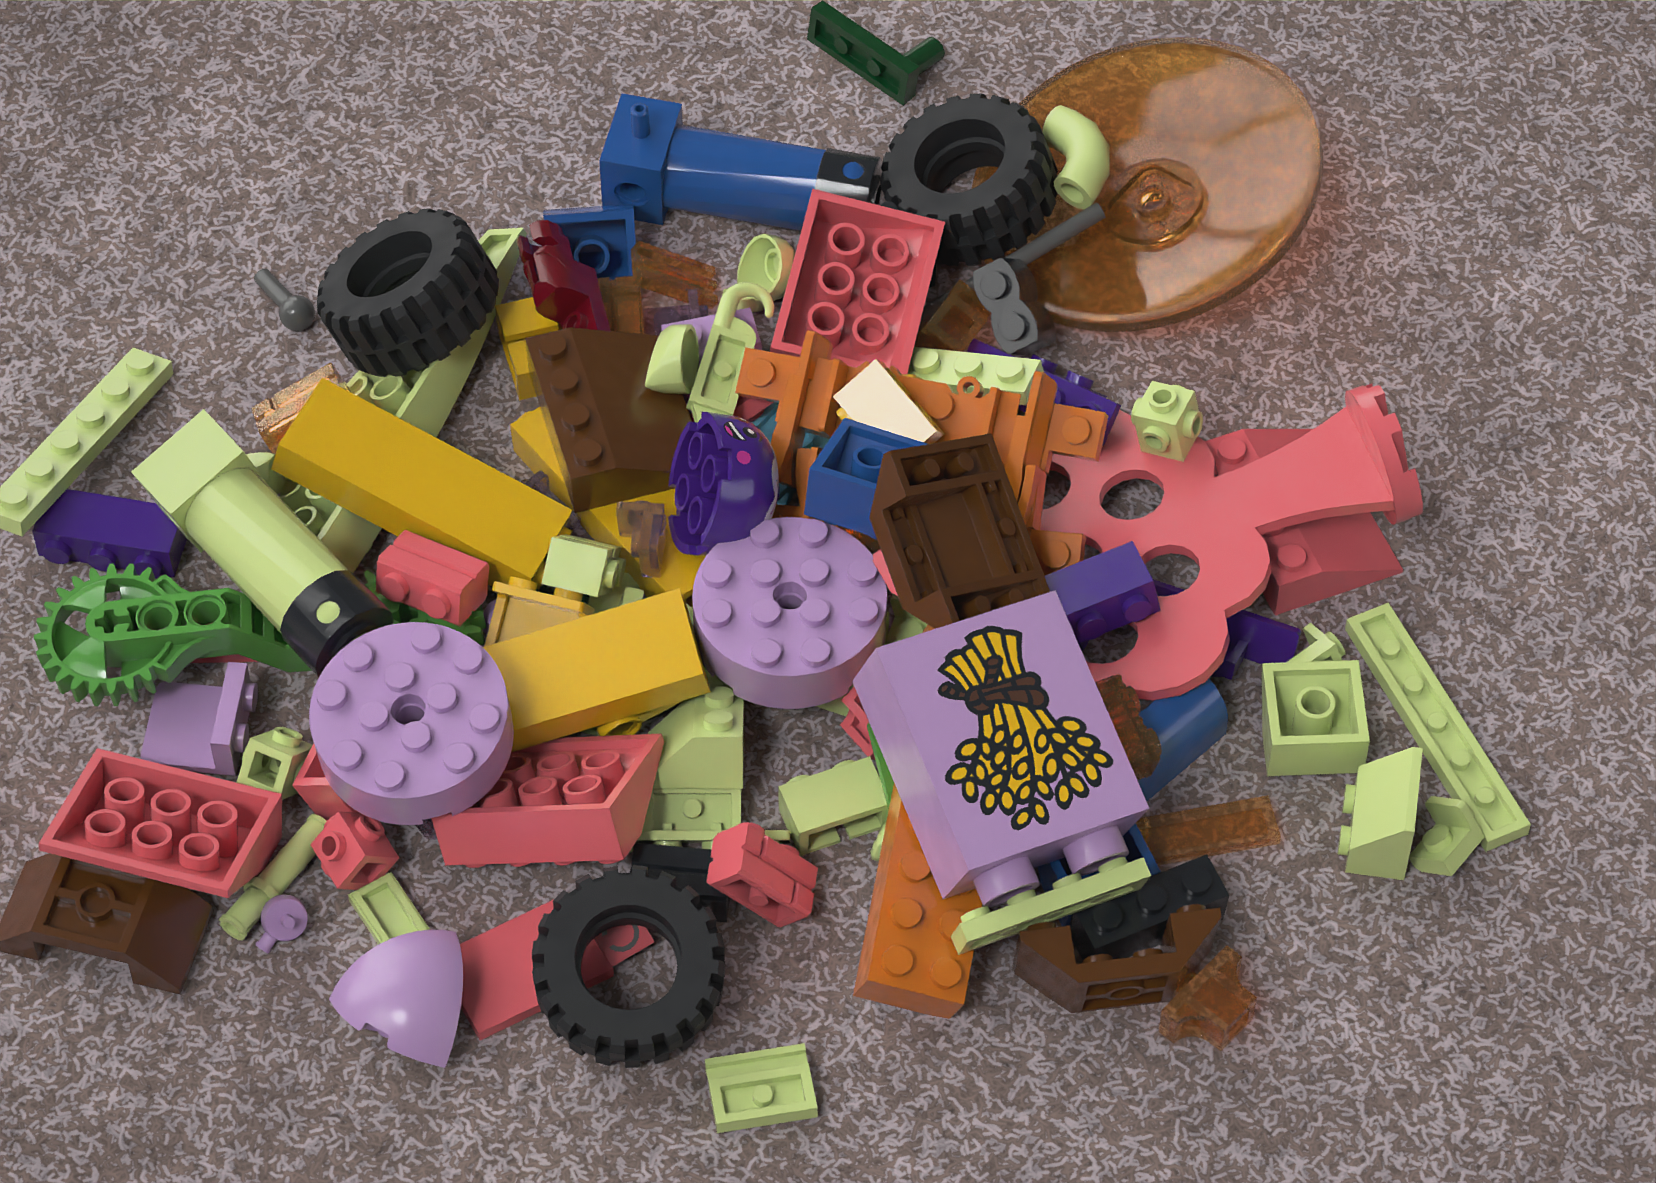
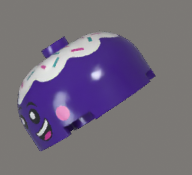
M701 412L699 422L689 421L685 426L674 453L668 487L675 488L677 515L669 516L668 521L670 533L677 549L683 554L706 557L717 543L733 542L750 537L751 529L761 524L765 519L770 520L772 518L780 492L778 465L769 440L753 423L737 416Z

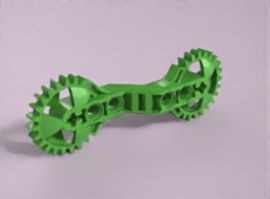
M113 563L109 564L107 574L104 576H100L94 567L90 568V580L86 582L73 576L72 583L74 589L68 591L58 587L56 592L60 602H45L44 607L48 617H40L36 620L40 629V633L34 635V640L38 647L36 654L49 682L56 681L58 689L62 694L71 690L76 702L83 700L89 693L94 706L97 707L102 702L104 696H110L113 705L118 706L121 695L126 693L129 694L134 702H137L139 699L138 689L143 687L154 694L157 692L154 680L158 678L171 683L189 663L198 658L239 654L286 672L312 671L283 640L282 634L244 593L231 588L189 592L181 588L166 574L155 579L152 568L149 567L138 576L134 564L131 563L126 567L123 574L117 573ZM368 570L364 572L367 582L365 585L391 611L393 624L407 622L438 624L459 631L479 645H484L485 640L482 629L486 628L482 604L475 612L472 611L471 616L459 627L445 620L432 618L425 612L401 602L390 601L385 596L376 592V576ZM120 591L121 600L106 602L107 593ZM74 611L88 614L85 622L88 636L65 624V621ZM107 666L121 667V676L108 678Z

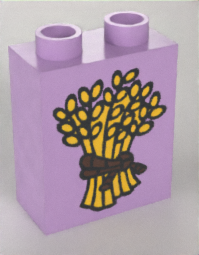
M1056 590L875 648L852 682L942 899L976 888L983 907H994L1007 903L1006 901L1021 892L1037 888L1040 882L1034 868L1066 857L1072 874L1080 873L1081 876L1098 871V867L1108 861L1119 857H1126L1129 854L1122 836L1148 811L1149 806Z

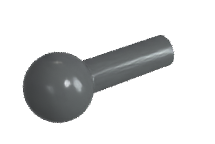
M268 269L259 270L254 276V281L280 308L279 317L282 324L292 331H303L309 328L315 319V308L312 302L304 296L292 295Z

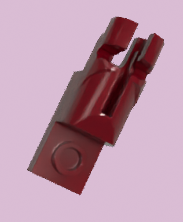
M537 220L530 224L532 240L542 246L531 245L528 238L519 235L517 245L521 261L524 264L523 271L531 287L536 311L543 317L560 323L562 329L582 328L610 331L595 269L573 259L569 240L563 234L558 224L549 220Z

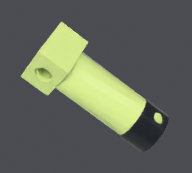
M204 409L131 471L162 512L200 553L204 550L277 628L282 634L283 640L318 677L330 660L350 642L372 630L394 623L391 611L356 574L349 571L269 487L245 452Z

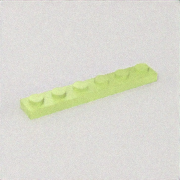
M132 348L0 486V529L23 536L172 377V361Z
M1386 603L1348 618L1345 631L1419 748H1423L1424 756L1452 799L1463 800L1473 810L1475 820L1485 836L1480 842L1485 852L1528 835L1531 826L1530 822L1390 604Z

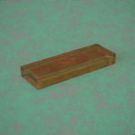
M1268 795L1142 817L1136 822L1158 866L1193 860L1206 854L1210 857L1280 844L1281 839Z

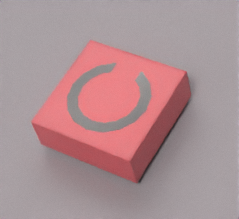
M638 925L616 926L600 933L594 938L612 967L654 943L647 928Z

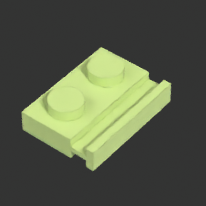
M805 1043L705 1059V1071L717 1133L818 1117V1107L810 1067L807 1061Z

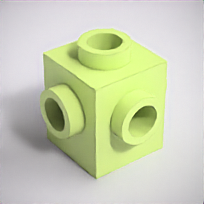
M1151 381L1142 398L1139 397L1135 401L1131 413V421L1136 427L1142 452L1184 462L1202 430L1203 415L1198 409L1195 391L1180 385H1168Z
M275 727L273 730L251 737L243 752L242 765L236 783L282 794V800L298 794L292 784L312 744L303 741V736L299 732L286 727Z

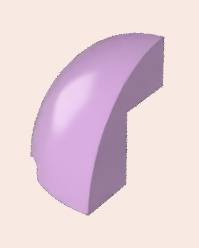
M447 930L415 931L380 943L358 958L343 974L329 998L331 1004L344 1020L358 1031L362 1029L377 1031L381 1036L388 1038L387 1047L390 1050L424 1063L445 1068L457 1031L463 992L462 953L456 932Z

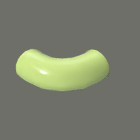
M1059 105L1050 111L1042 131L1048 147L1066 157V164L1054 180V187L1063 200L1076 208L1084 210L1091 206L1099 196L1110 174V146L1095 122L1076 110Z

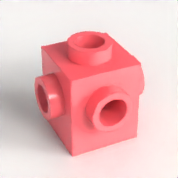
M338 811L336 815L326 821L324 829L310 844L321 861L322 870L332 879L337 889L358 890L386 875L399 859V856L384 834L385 830L381 822L361 813Z

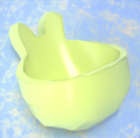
M770 234L755 236L746 246L741 256L737 270V283L749 282L758 284L767 290L772 296L773 301L783 298L796 253L786 240L779 236ZM754 297L742 298L737 307V310L750 307L752 312H759L764 309L762 302Z

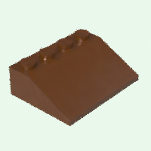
M566 328L525 338L529 374L574 513L675 489L674 487H668L671 465L680 436L689 421L692 422L688 409H686L687 406L683 394L661 393L645 387L649 363L659 335Z

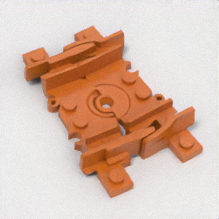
M807 330L800 357L746 347L735 393L743 397L779 403L775 418L777 424L772 434L771 446L777 460L779 483L797 489L800 506L776 504L772 518L799 517L816 519L804 515L809 468L822 449L820 447L802 448L805 432L828 439L831 438L842 422L836 413L841 406L833 396L870 364L869 361H865L858 367L848 366L841 359L834 358L830 360L833 345L816 331ZM890 366L892 373L910 392L911 396L909 397L913 402L917 401L945 433L935 443L992 434L1044 576L1083 561L1086 536L1084 534L1040 530L1046 475L1049 474L1053 454L1099 462L1109 416L1101 411L1054 403L1057 383L1047 374L1040 371L1034 372L1025 416L1017 415L1021 394L1001 391L999 388L991 387L989 393L983 396L984 388L982 384L972 376L963 377L958 382V394H955L946 383L902 376L895 366ZM974 385V390L971 393H967V388ZM833 525L858 539L872 555L880 550L877 539L851 529Z

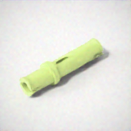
M311 814L259 876L254 877L244 885L243 889L245 892L219 918V921H221L220 926L227 934L237 940H244L247 933L260 920L261 912L266 902L277 895H281L306 868L307 864L316 855L310 844L324 829L326 823L324 818Z

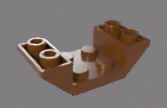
M48 853L26 861L0 921V952L39 961L45 945H52L127 963L134 984L181 994L214 910L211 904L188 888Z
M1201 904L1180 907L1176 910V913H1170L1160 949H1143L1135 952L1132 955L1133 957L1113 959L1108 954L1093 955L1085 958L1082 961L1083 963L1076 964L1070 925L1056 927V924L1053 922L1035 923L1028 926L1026 931H1019L1013 960L1014 974L1070 1013L1170 1002L1211 951L1222 918L1220 908L1206 909Z

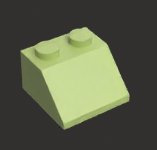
M1359 660L1262 663V737L1267 776L1357 773L1358 767L1366 764L1370 739Z
M711 687L710 693L683 701L651 729L648 734H662L664 739L653 789H743L744 699L734 695L733 690L728 687Z
M1411 747L1358 767L1355 785L1346 784L1342 813L1351 814L1350 826L1341 825L1338 855L1347 856L1346 873L1404 880L1415 833L1423 748Z

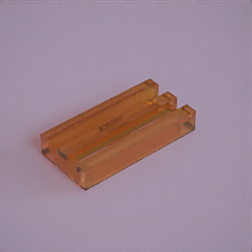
M638 241L631 249L633 285L703 309H712L718 303V295L713 294L717 289V281L712 280L716 274L714 266L642 241Z

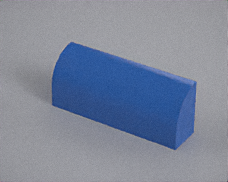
M1210 678L1205 683L1180 696L1154 700L1117 732L1146 801L1151 799L1226 735L1228 724L1227 708L1221 694Z

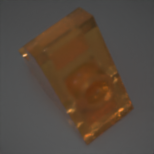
M959 279L919 329L914 347L964 352L988 321L987 318L991 312L982 305L976 292Z
M1226 945L1198 974L1192 971L1186 975L1175 991L1176 996L1161 1011L1158 1032L1173 1044L1185 1037H1198L1208 1041L1219 1051H1222L1254 1017L1257 997L1243 987L1238 980L1242 956Z

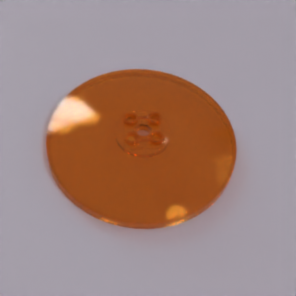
M1189 37L1155 38L1132 42L1096 53L1066 67L1047 79L1018 103L1028 110L1029 115L1035 117L1042 131L1047 116L1056 106L1062 105L1076 110L1097 124L1110 146V174L1099 196L1092 203L1093 205L1097 202L1101 206L1106 218L1027 265L1037 284V300L1045 306L1055 323L1088 331L1131 332L1159 328L1204 314L1247 290L1280 262L1295 244L1315 208L1323 176V148L1311 107L1301 90L1288 75L1270 61L1242 47L1222 41ZM1049 148L1058 169V176L1066 164V157L1060 152ZM986 166L977 168L971 189L988 180L999 167ZM1058 194L1055 198L1056 205L1050 217L1044 216V227L1036 236L1034 234L1028 236L1027 244L1083 211V209L1070 205ZM1163 200L1156 208H1144L1149 201ZM1015 248L1005 252V257L1015 252ZM992 258L983 260L985 265L993 262Z

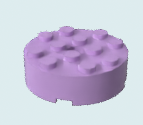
M799 517L765 519L761 524L750 530V537L733 542L717 543L706 555L698 569L692 594L693 629L706 670L712 677L716 675L720 680L733 688L734 695L765 707L778 709L808 708L831 702L847 694L855 676L875 648L884 646L886 639L887 588L885 581L872 561V553L858 539L836 526L818 519Z
M425 622L397 623L361 635L342 648L330 660L317 680L310 701L309 724L311 735L323 773L329 785L351 808L365 816L385 823L420 825L423 824L422 820L438 817L450 812L452 816L463 812L492 789L502 775L510 758L514 736L513 721L505 682L498 666L489 653L473 639L459 631L442 625Z

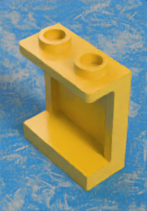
M511 576L508 584L494 581L492 591L497 593V599L484 647L594 614L595 608L581 602L583 594L555 587L554 594L550 595L536 591L538 583Z

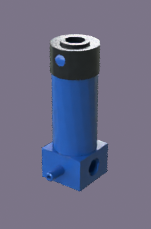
M621 93L599 160L602 206L633 204L635 221L658 225L664 224L668 208L801 232L812 189L880 205L882 195L880 184L882 159L880 157L831 148L823 150L683 125L682 104Z

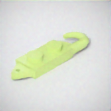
M749 282L736 283L729 287L720 299L686 409L692 411L695 422H699L701 419V412L732 416L734 414L739 397L735 391L745 347L754 349L757 339L756 333L750 325L734 317L739 301L745 297H754L762 302L767 318H771L774 315L775 305L772 296L758 284Z

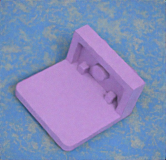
M228 662L222 687L177 682H162L158 684L141 750V759L192 772L236 776L240 753L244 752L249 740V725L247 724L249 712L255 711L258 699L257 683H251L247 663Z

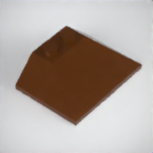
M992 434L891 450L883 454L869 519L903 610L936 629L1050 592Z

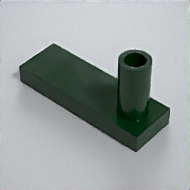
M822 0L811 8L807 40L903 106L915 96L918 75L944 58V48L940 41L934 37L926 38L902 55Z

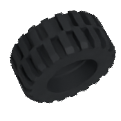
M979 93L970 94L969 98L961 99L958 95L946 98L947 103L937 107L934 103L924 108V114L917 119L913 116L904 124V132L902 134L896 133L888 146L890 152L885 153L881 165L880 184L885 201L895 203L897 210L945 222L936 262L940 258L941 263L946 265L958 266L959 262H965L967 266L982 265V260L992 258L995 261L999 258H1004V253L1012 248H1015V250L1020 249L1027 244L1028 236L1031 234L1036 236L1044 227V216L1050 217L1056 205L1055 198L1058 195L1054 187V180L1057 177L1058 169L1042 129L1035 117L1029 115L1028 110L1015 102L1010 104L1009 99L992 95L991 99H987L985 94ZM986 166L999 167L988 180L973 189L959 193H941L949 182L966 171Z
M427 208L420 209L415 214L408 211L398 214V218L389 221L386 219L376 224L377 228L369 233H362L355 238L356 242L349 248L345 247L337 255L338 260L335 264H330L324 272V280L320 281L318 287L317 312L348 361L356 369L379 377H386L388 373L397 377L406 375L409 370L414 369L418 372L428 368L429 363L437 359L442 361L450 356V351L457 346L462 347L471 339L470 335L475 330H480L485 324L486 314L492 313L499 289L497 270L467 222L461 217L445 210L438 209L435 211Z
M633 865L632 873H619L618 866L603 868V876L592 880L589 874L576 880V889L570 893L563 890L553 900L554 908L550 914L544 913L538 925V938L536 941H533L532 974L541 1012L545 1013L549 1021V1027L558 1038L563 1036L569 1042V1048L581 1056L586 1052L594 1055L596 1063L611 1066L612 1061L625 1062V1068H639L640 1061L653 1059L654 1063L658 1064L669 1060L670 1052L677 1048L683 1052L694 1043V1036L700 1030L705 1032L713 1020V1012L716 1006L720 1005L725 977V946L722 933H719L716 927L717 919L710 907H703L701 905L700 895L689 885L684 889L676 885V877L664 871L660 873L659 877L649 875L648 867ZM638 925L647 927L662 935L673 948L677 961L674 983L663 998L649 1006L631 1010L607 1006L596 1000L584 984L581 974V962L587 945L600 933L616 926Z

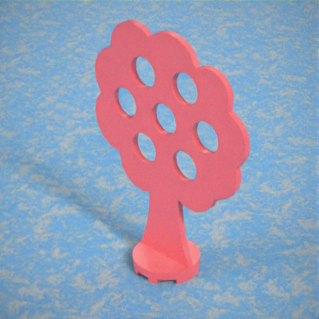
M1362 385L1346 391V407L1328 420L1284 447L1241 468L1216 476L1217 467L1214 456L1208 444L1200 437L1196 438L1184 462L1142 452L1136 427L1131 421V415L1121 410L1118 412L1105 445L1102 446L1099 462L1053 454L1049 470L1065 475L1071 482L1067 495L1059 503L1048 509H1042L1040 530L1084 534L1086 536L1085 545L1097 549L1100 553L1133 541L1145 564L1157 556L1172 553L1185 555L1193 559L1200 567L1197 579L1188 589L1175 595L1157 596L1161 611L1148 615L1140 621L1128 624L1138 633L1135 647L1125 657L1105 664L1086 661L1109 714L1125 701V697L1153 701L1180 696L1205 683L1224 661L1230 642L1226 619L1251 606L1266 589L1272 568L1268 546L1261 535L1287 526L1328 517L1383 511L1388 521L1395 525L1423 513V501L1415 468L1408 470L1402 429L1396 414L1388 415L1385 393L1380 385ZM1136 478L1150 480L1158 484L1164 491V496L1159 506L1142 518L1131 520L1117 519L1107 514L1101 506L1105 494L1113 486L1126 480Z

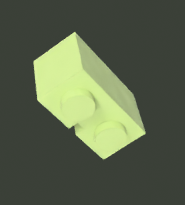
M567 534L553 536L541 584L595 597L610 594L614 586L620 587L626 559L619 558L620 546Z
M870 756L857 761L845 760L836 764L832 769L811 776L799 775L790 779L786 784L778 786L779 811L787 829L790 830V836L800 853L799 856L841 843L835 826L843 824L849 839H853L882 829V825L887 820L888 807L880 777Z

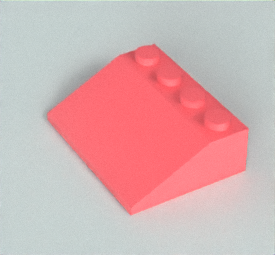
M812 189L770 352L800 357L806 332L811 330L816 331L832 343L833 350L830 360L834 358L841 359L848 366L858 367L865 361L871 363L877 359L885 363L889 369L890 366H895L901 374H907L945 222Z
M1241 429L1205 442L1214 456L1217 467L1216 476L1256 461L1297 440L1313 429ZM1371 512L1322 518L1287 526L1261 535L1267 542L1272 568L1263 595L1274 615L1403 573V568Z
M638 734L557 738L511 752L506 768L499 780L483 798L457 815L452 816L450 812L431 818L445 865H465L468 868H479L487 864H510L513 867H521L530 863L554 862L556 865L563 866L578 861H598L601 864H612L624 860L642 834L664 745L663 735Z
M97 748L40 840L39 851L229 898L265 869L282 838V794Z

